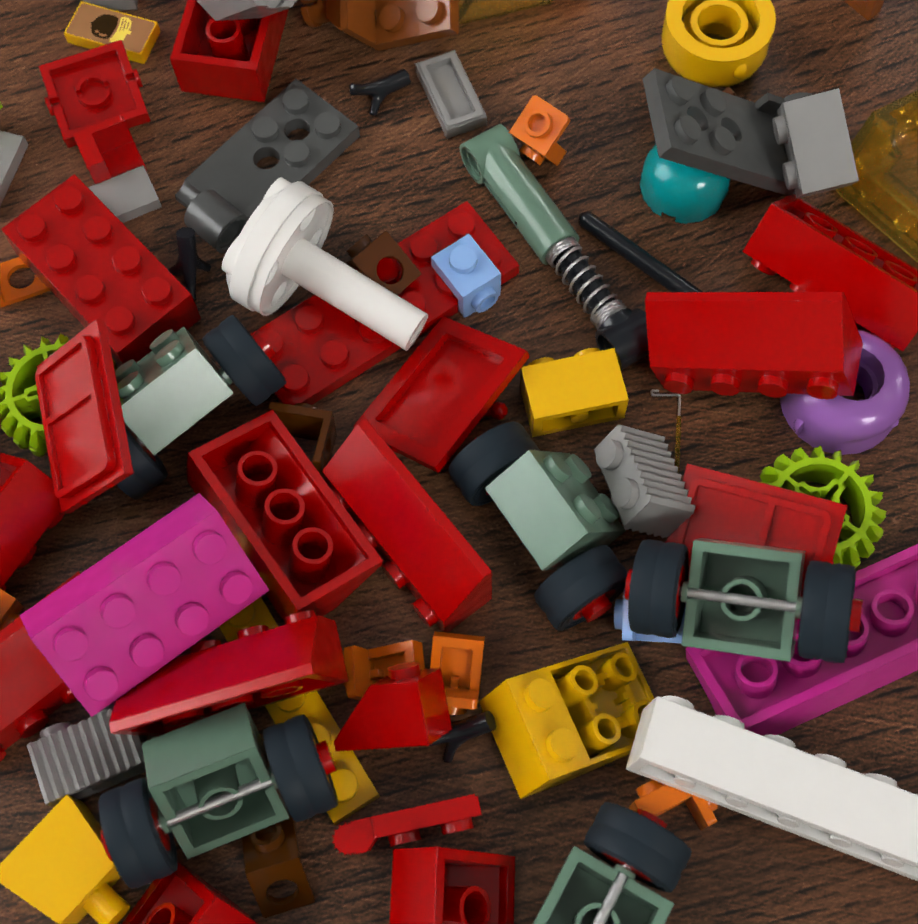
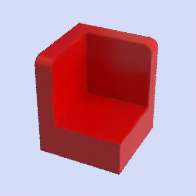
M117 115L72 133L95 184L143 165L147 172L123 115Z

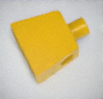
M67 794L0 863V884L58 924H78L87 913L98 924H117L130 909V905L112 888L121 876L113 861H110L103 848L100 835L102 827L81 800Z

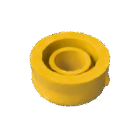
M668 0L661 35L663 52L668 64L683 78L708 87H728L739 84L751 77L767 56L768 46L773 37L776 24L775 8L771 0ZM705 34H719L727 39H712Z

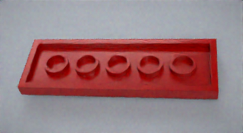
M468 201L397 243L421 272L418 278L398 294L399 297L428 314V319L418 337L433 329L443 316L450 318L459 312L458 299L431 266V257L465 235L470 234L501 272V285L519 274V264ZM383 258L377 265V275L384 283L395 284L402 276V268L395 259ZM316 295L311 296L251 333L253 336L259 331L276 352L271 361L285 377L286 384L273 394L279 403L290 405L297 403L313 405L401 349V347Z

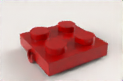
M122 40L38 66L49 96L44 98L51 116L55 115L67 148L77 146L72 133L117 115H123L128 128L151 121L139 89L143 87L137 69H132Z

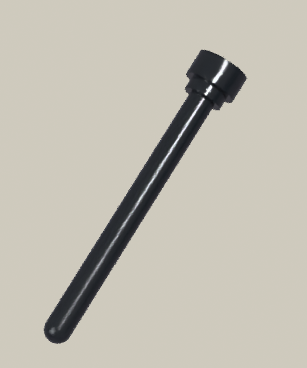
M585 211L580 214L578 223L584 230L669 291L703 292L592 212Z

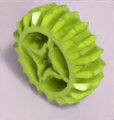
M61 333L55 344H51L49 339L41 336L40 347L35 350L23 344L25 356L20 360L8 357L9 365L12 367L11 372H0V382L3 385L0 387L1 429L8 437L13 438V442L20 449H29L34 456L40 458L47 453L43 424L30 421V419L40 417L42 420L35 373L40 363L69 341V338ZM113 360L114 369L116 370V369L118 368V366L116 365L115 361Z
M821 446L815 447L810 457L802 447L794 450L791 459L784 454L778 456L774 462V467L768 466L762 470L760 474L761 483L838 503L840 495L845 500L851 512L852 524L849 522L850 516L846 514L833 561L834 564H847L854 566L856 569L861 564L860 557L869 558L875 551V546L872 542H878L882 538L884 531L877 524H881L884 521L887 511L876 507L883 499V492L868 490V487L874 481V474L860 477L856 473L860 466L859 460L851 462L848 466L841 463V450L835 451L830 459L825 458ZM804 481L818 482L826 486L820 488L812 487Z

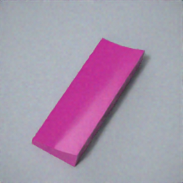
M918 544L856 571L854 599L863 600L859 633L850 631L847 657L844 663L800 657L798 652L800 620H798L794 655L790 662L687 647L686 659L703 687L716 715L736 718L744 723V729L762 736L767 734L779 735L918 671Z

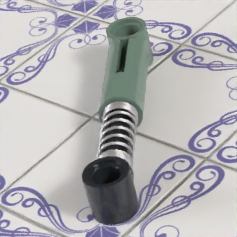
M497 124L460 144V155L470 176L478 184L484 183L542 264H550V267L555 268L556 275L563 276V284L570 285L569 292L577 295L576 302L584 304L583 311L591 314L590 320L597 329L595 339L598 348L601 351L615 348L621 371L649 355L646 313L640 308L633 310L627 308L622 303V300H616L617 294H611L608 291L610 284H603V275L595 273L596 265H589V256H582V247L578 244V233L520 158L518 147L506 127L502 124Z

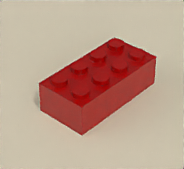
M187 0L170 57L180 90L189 93L265 102L289 9L263 18L215 21L196 0Z
M75 174L1 229L17 256L85 328L96 319L106 321L112 357L120 366L131 359H134L137 363L152 351L149 348L151 343L167 330L173 329L174 332H177L183 326L188 330L201 319L192 294Z

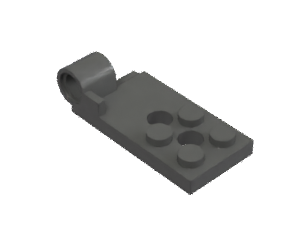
M656 68L642 79L659 158L786 196L795 194V189L788 190L784 181L782 163L788 162L785 144L778 145L776 142L772 119L778 116L777 109L783 102L814 94L800 92L782 98L767 92L754 103Z
M295 79L185 179L182 187L175 194L176 200L187 208L184 216L185 225L194 229L195 233L216 251L226 253L232 242L240 235L250 216L262 202L270 186L278 178L283 177L291 183L302 181L309 185L360 137L359 126L299 80ZM296 129H304L309 132V135L303 140H290L287 138L288 134ZM265 157H275L279 160L277 165L270 169L257 167V163Z

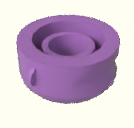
M858 330L863 347L857 382L863 388L865 400L856 401L846 399L843 396L824 400L814 398L808 394H787L784 397H780L782 413L790 428L803 441L814 448L821 446L823 451L827 453L841 450L842 455L857 454L875 447L899 424V419L904 414L909 401L910 381L907 368L900 355L890 344L878 336L863 330Z

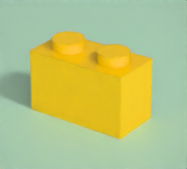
M587 348L577 352L572 357L557 360L551 357H543L521 368L520 390L532 437L625 418L629 398L615 348L602 351L599 348Z

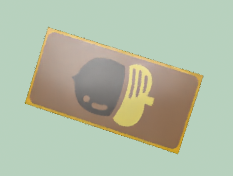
M81 1L64 32V36L69 44L87 49L122 40L129 60L145 64L161 30L156 21Z

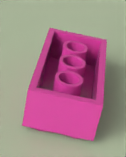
M198 493L19 616L30 639L89 715L93 717L267 593L269 589L218 511Z

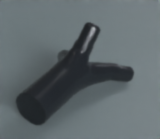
M401 69L370 83H351L349 89L352 96H371L372 103L369 114L377 116L380 104L385 97L410 85L411 80L408 72L405 69Z
M183 227L176 232L178 260L168 270L173 276L181 272L183 273L186 289L192 294L194 301H196L197 268L209 272L211 265L201 260L197 254L194 229Z
M484 711L462 720L451 721L452 730L429 746L446 743L443 761L451 763L456 750L464 742L496 729L494 716L490 711Z

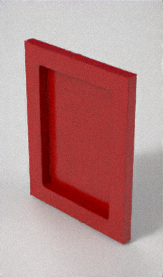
M443 316L357 420L353 428L366 418L393 452L399 453L439 473L526 363L530 355L525 349Z
M100 319L94 320L40 363L35 373L53 487L56 497L59 498L62 514L74 512L134 474L106 321Z
M687 463L683 482H685L684 489L688 490L687 497L692 498L691 505H695V510L687 520L667 537L666 542L681 543L687 546L689 574L693 540L699 538L806 551L801 597H803L806 572L810 561H823L834 564L833 558L848 505Z

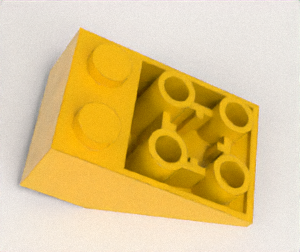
M625 642L508 678L481 699L479 704L483 712L490 711L494 716L496 729L492 731V734L520 799L563 784L629 755L642 711L655 698L629 643Z

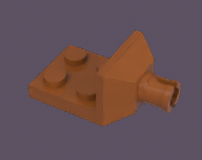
M301 0L303 4H314L301 7V13L307 25L314 28L331 22L342 32L377 51L459 34L458 0Z

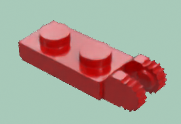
M475 794L353 820L348 822V824L345 822L344 825H339V828L334 830L335 834L332 835L334 841L332 843L335 844L334 849L339 850L338 853L342 852L344 856L347 854L351 856L371 851L380 837L388 836L391 847L421 840L419 829L440 824L442 835L472 829L474 827L471 817L482 815L479 799Z

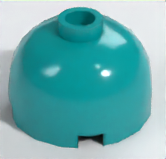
M656 144L646 156L640 180L643 200L650 209L659 216L663 212L668 216L676 217L675 222L683 224L700 222L714 215L726 198L730 184L729 178L659 158Z

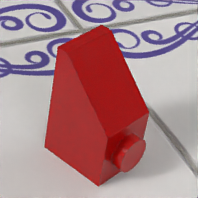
M407 662L389 667V675L368 687L335 738V751L428 746L451 731L452 726L441 668L420 669L419 662Z

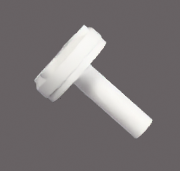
M283 177L278 178L270 186L262 202L250 216L240 235L232 242L223 258L221 268L226 272L230 297L250 311H256L263 316H268L277 311L300 285L407 351L421 333L428 319V314L322 250L321 248L332 223L334 211L332 202L324 198L322 193L302 181L291 183Z

